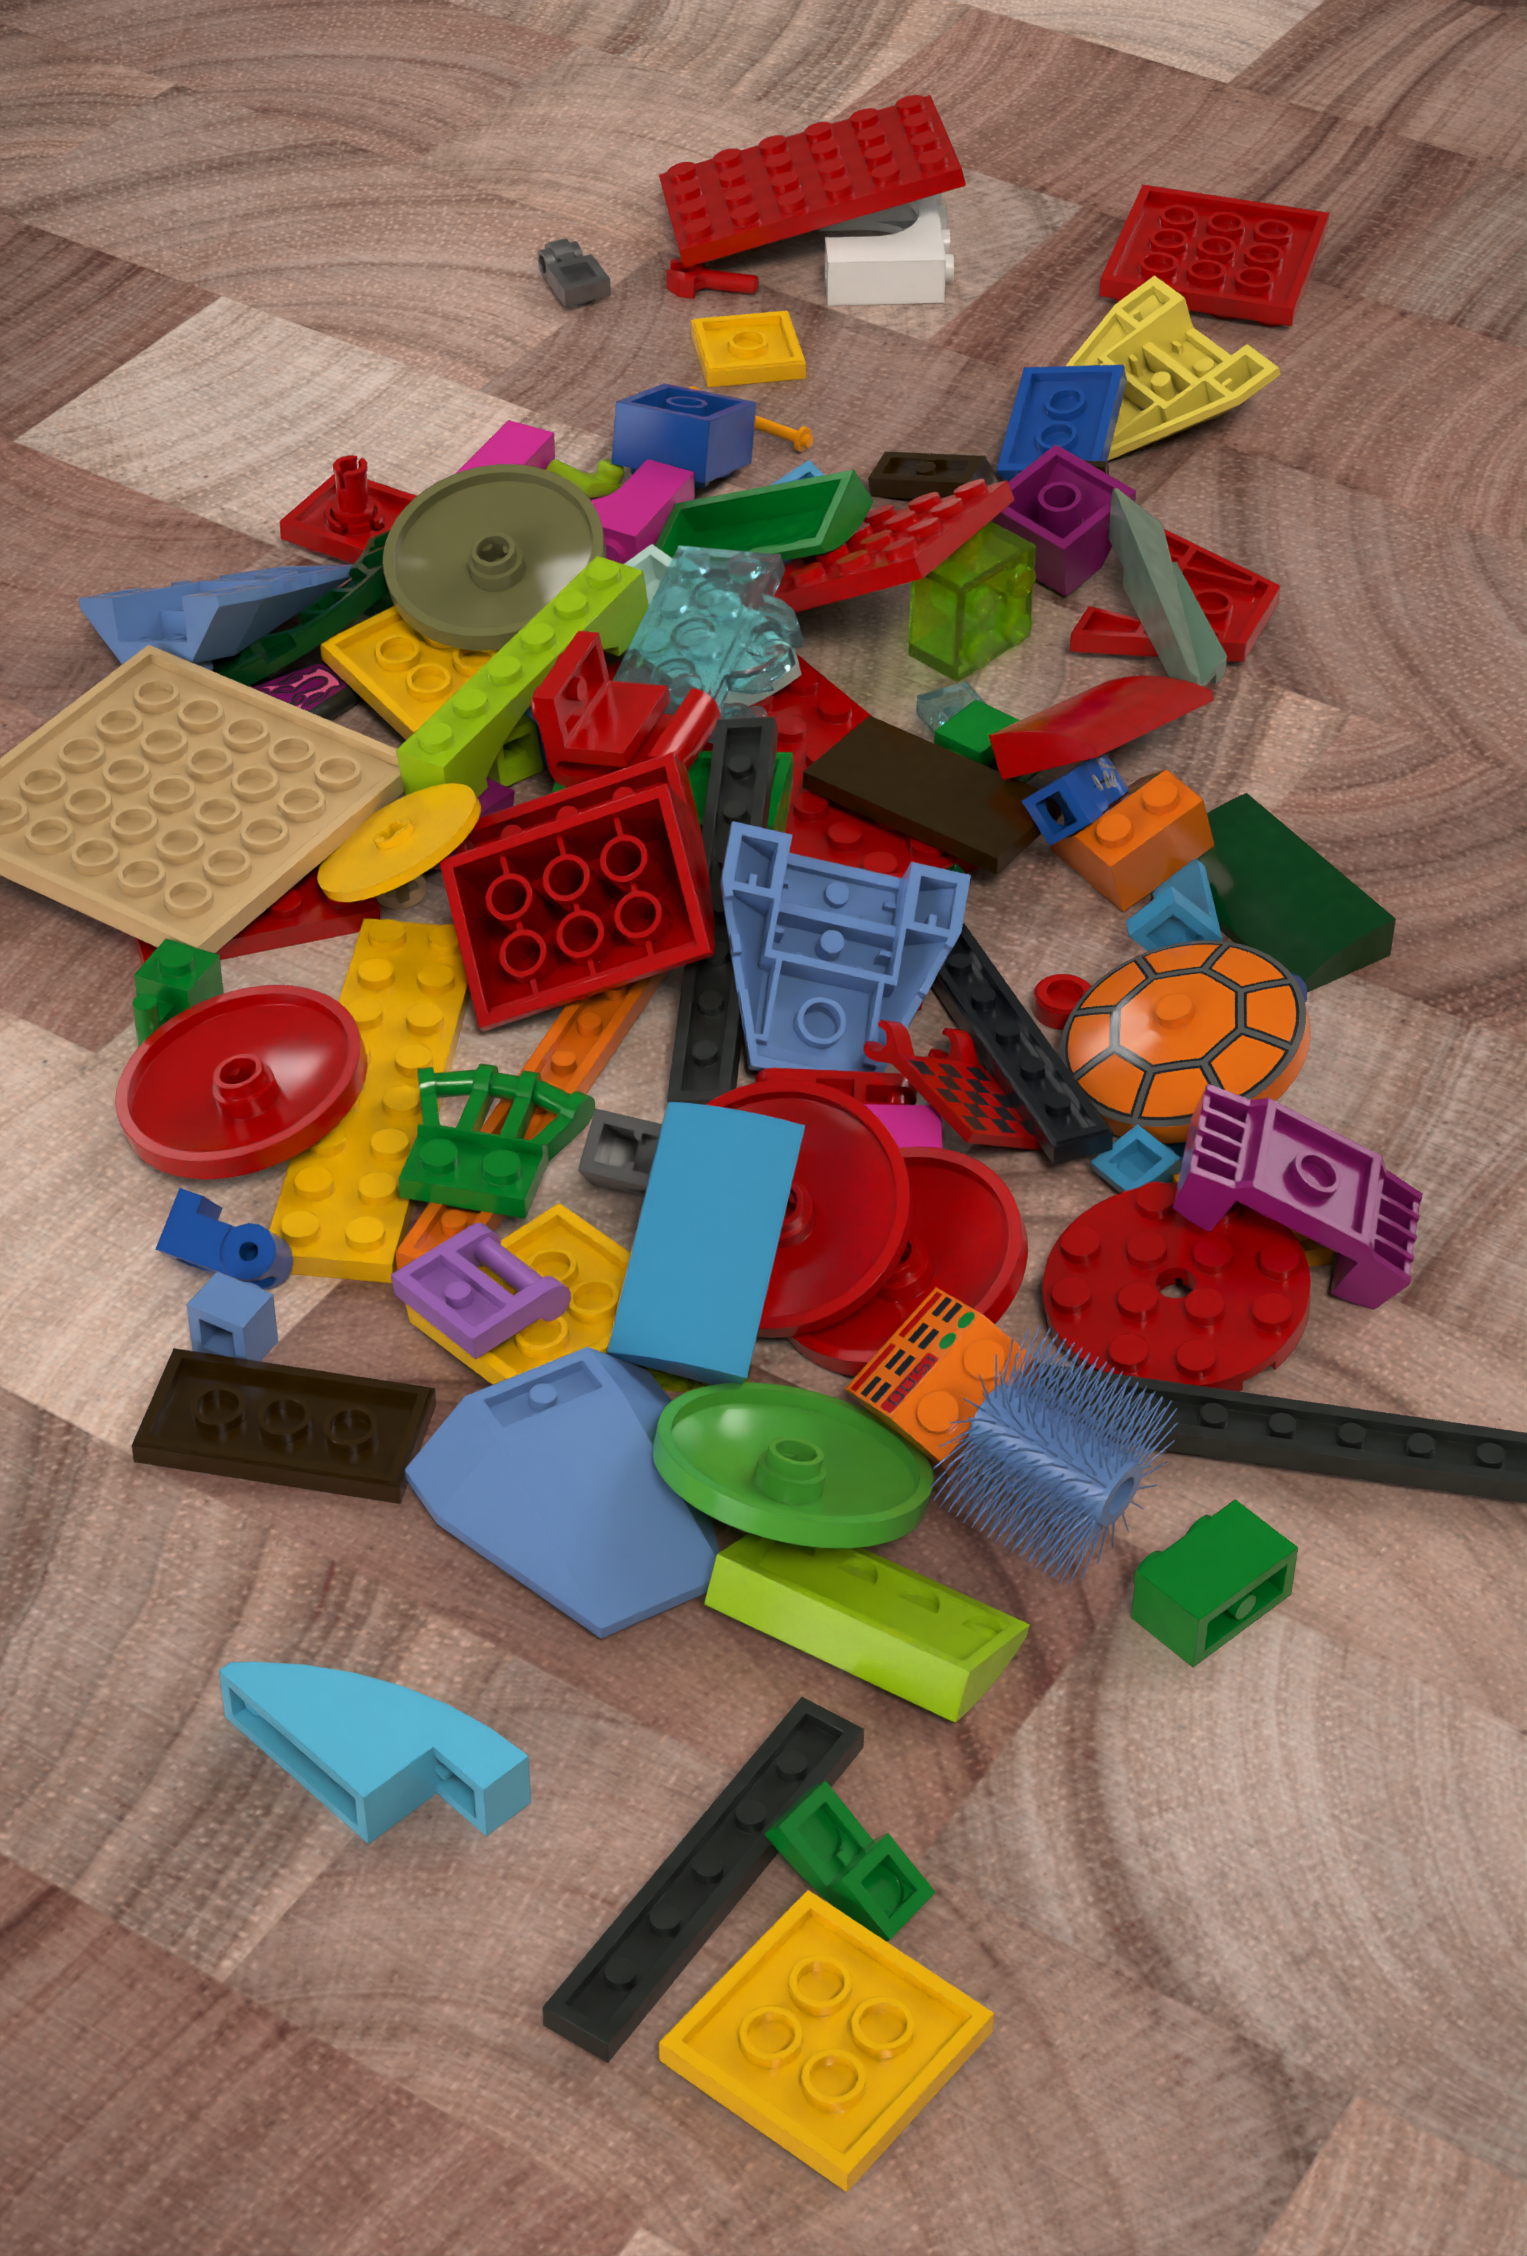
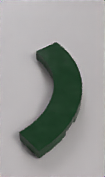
M390 530L369 538L361 556L349 569L348 573L352 580L344 588L328 589L314 602L297 613L300 624L289 630L273 634L267 633L234 656L213 660L214 669L210 671L249 686L308 653L354 621L388 591L383 569V552Z

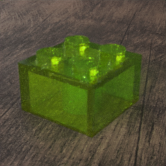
M990 521L927 576L911 582L908 655L958 683L1028 638L1033 624L1031 613L1033 585L1036 578L1034 571L1036 545Z

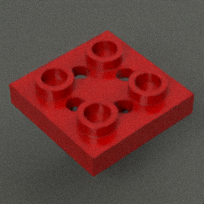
M354 455L343 456L333 463L334 474L279 521L281 539L354 565L364 551L369 538L390 530L400 513L417 495L367 479L368 464L364 458L358 460L357 456Z

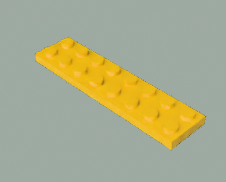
M363 919L339 1002L354 1018L364 1042L368 1063L366 1079L355 1104L342 1121L313 1146L290 1159L269 1231L284 1239L292 1250L293 1265L290 1274L392 1283L391 1274L397 1271L395 1252L406 1237L416 1201L400 1197L398 1178L417 1138L418 1124H423L417 1068L433 1067L434 1073L450 1072L471 995L453 924L439 925L403 922L393 919ZM437 1098L438 1113L443 1098Z

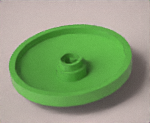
M744 1382L743 1384L722 1383L704 1386L683 1393L673 1399L662 1411L653 1443V1459L658 1472L665 1482L685 1501L709 1516L745 1532L801 1546L837 1549L860 1548L899 1539L913 1531L922 1522L928 1508L932 1492L931 1486L934 1482L933 1470L926 1455L871 1412L835 1397L785 1385Z

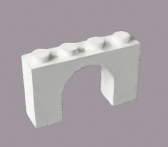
M943 193L819 229V231L876 230L892 233L884 236L825 237L827 306L945 302V284L954 283V256L950 254V230L946 229V205H943Z

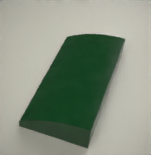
M1248 793L1229 800L1207 813L1215 846L1197 858V860L1205 865L1220 931L1231 941L1255 948L1279 961L1289 972L1302 978L1307 985V993L1391 955L1396 918Z

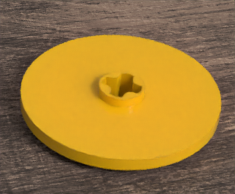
M448 783L413 792L373 813L338 849L322 861L317 875L320 887L331 900L354 902L384 894L408 883L434 867L463 842L479 819L481 812L480 801L469 786Z

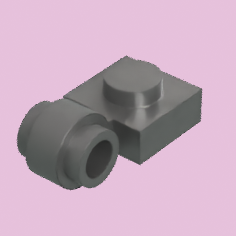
M564 238L545 244V249L538 250L537 259L541 274L547 279L548 284L565 307L585 305L592 300L611 296L609 276L592 254L583 256L577 241L569 242L568 239Z

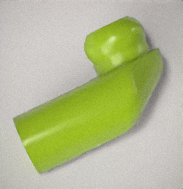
M558 459L552 460L546 470L556 473L575 484L589 499L604 497L618 490L623 485L620 481L625 473L623 466L611 464L612 459L600 460L597 463L596 473H584Z

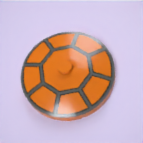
M1182 942L1140 954L1109 971L1090 987L1077 1002L1064 1026L1060 1043V1058L1108 1124L1113 1134L1122 1137L1138 1124L1161 1143H1182L1187 1141L1191 1117L1207 1084L1250 1100L1270 1098L1277 1101L1294 1082L1304 1065L1311 1041V1024L1302 990L1296 979L1288 969L1270 955L1255 948L1232 942Z

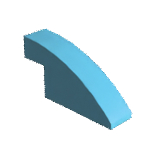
M230 1662L219 1670L225 1718L367 1844L373 1842L436 1794L486 1837L531 1803L529 1756L490 1727L446 1703L394 1683L358 1673L311 1665Z

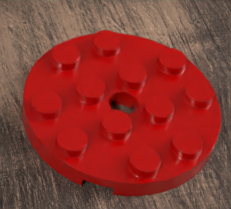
M1149 1182L1141 1187L1121 1192L1095 1204L1065 1229L1054 1244L1044 1269L1042 1284L1044 1314L1048 1330L1051 1327L1049 1333L1052 1340L1059 1333L1054 1342L1057 1348L1060 1347L1065 1338L1066 1341L1061 1350L1064 1349L1067 1352L1075 1342L1069 1354L1073 1359L1083 1347L1076 1361L1079 1365L1082 1364L1090 1352V1356L1083 1368L1085 1370H1088L1099 1356L1093 1371H1099L1107 1362L1102 1372L1110 1373L1114 1367L1113 1374H1121L1123 1371L1122 1375L1242 1391L1243 1381L1262 1372L1269 1366L1276 1370L1294 1351L1302 1338L1307 1326L1311 1302L1310 1271L1302 1246L1289 1227L1259 1214L1254 1209L1238 1201L1233 1204L1212 1231L1208 1232L1186 1219L1173 1208L1178 1183ZM1176 1278L1182 1279V1284L1192 1289L1188 1295L1181 1298H1171L1160 1293L1163 1288L1176 1284Z

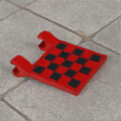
M880 1020L878 1022V1027H881L886 1033V1044L884 1046L878 1042L866 1041L863 1046L866 1056L873 1061L893 1064L966 1143L1043 1150L998 1083L979 1064L973 1040L966 1031L944 1028L942 1033L951 1042L949 1055L944 1050L932 1048L928 1053V1057L914 1055L909 1032L902 1023L888 1020Z

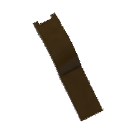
M887 451L884 452L868 478L871 497L916 499L931 492H938L940 498L952 496L956 488L978 479H984L986 485L1005 480L992 469L985 456ZM1086 461L1109 475L1107 461Z

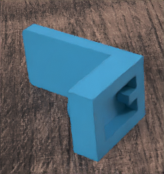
M1193 859L1153 891L1154 900L1126 920L1129 937L1147 951L1182 942L1222 940L1206 868L1197 859Z

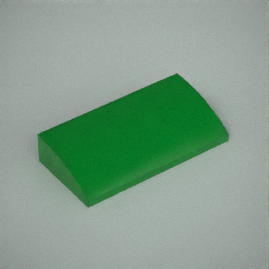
M853 469L675 503L655 547L697 576L823 554L835 550L853 536L866 518L874 501Z

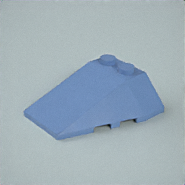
M353 564L281 566L220 575L219 579L173 582L171 583L172 586L163 588H132L79 598L80 610L121 664H124L147 645H151L203 668L213 670L214 659L236 655L303 610L328 589L336 588L350 579L351 576L348 572Z
M732 821L720 886L749 1069L761 1071L766 1068L884 1072L888 1063L869 1059L863 1051V1046L866 1041L878 1042L885 1046L887 1040L886 1033L877 1025L880 1020L900 1022L908 1029L923 999L935 981L938 972L962 932L971 875L911 862L902 878L789 853L792 834Z

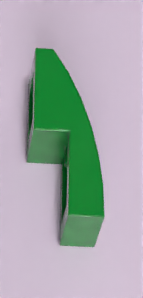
M826 1780L811 1787L764 1833L780 1854L823 1898L836 1909L886 1942L891 1940L936 1893L889 1833L875 1839L871 1838Z

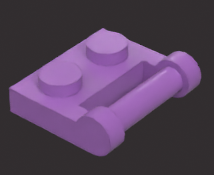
M483 1223L470 1225L391 1274L394 1294L475 1359L540 1318L545 1321H552L560 1317L568 1308L571 1300V1292L567 1286L553 1276L542 1277L501 1245L499 1235ZM477 1267H487L517 1290L518 1293L513 1296Z

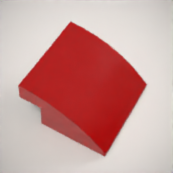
M674 752L480 817L469 835L455 849L456 855L439 862L478 1026L483 1032L714 956L715 924L713 900L703 838L687 769Z

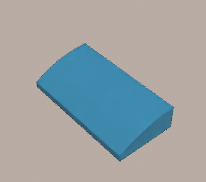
M668 1102L606 1354L623 1361L711 1385L744 1383L749 1372L805 1125L736 1109L694 1103Z

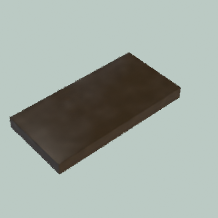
M870 715L803 771L804 789L995 875L1000 873L1042 834L1022 803V800L1038 791V788L1015 778L1002 780L999 771ZM1047 797V810L1053 820L1056 821L1061 816L1062 810L1055 800Z
M174 1348L132 1443L133 1460L136 1463L401 1504L408 1485L405 1479V1469L421 1449L436 1407L435 1388Z

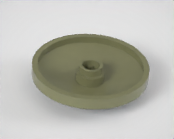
M497 464L476 467L448 476L415 497L400 513L390 529L383 552V569L395 608L402 618L420 634L433 641L454 648L479 651L500 650L596 556L606 558L607 550L599 514L593 503L579 487L564 477L545 469L519 464Z

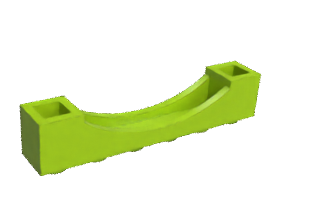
M596 556L396 750L405 796L431 786L458 783L469 786L478 798L488 788L486 778L511 731L530 707L534 690L544 681L555 665L557 657L564 652L578 631L599 632L603 651L620 656L651 625L644 572L613 560Z

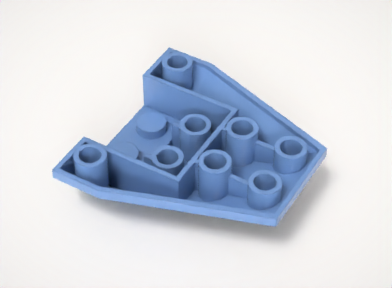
M585 1347L464 1396L405 1469V1479L440 1527L601 1639L707 1593L716 1555L720 1552L710 1516L679 1496L665 1482L654 1463L653 1443L658 1421L662 1411L672 1400L647 1369L590 1347Z

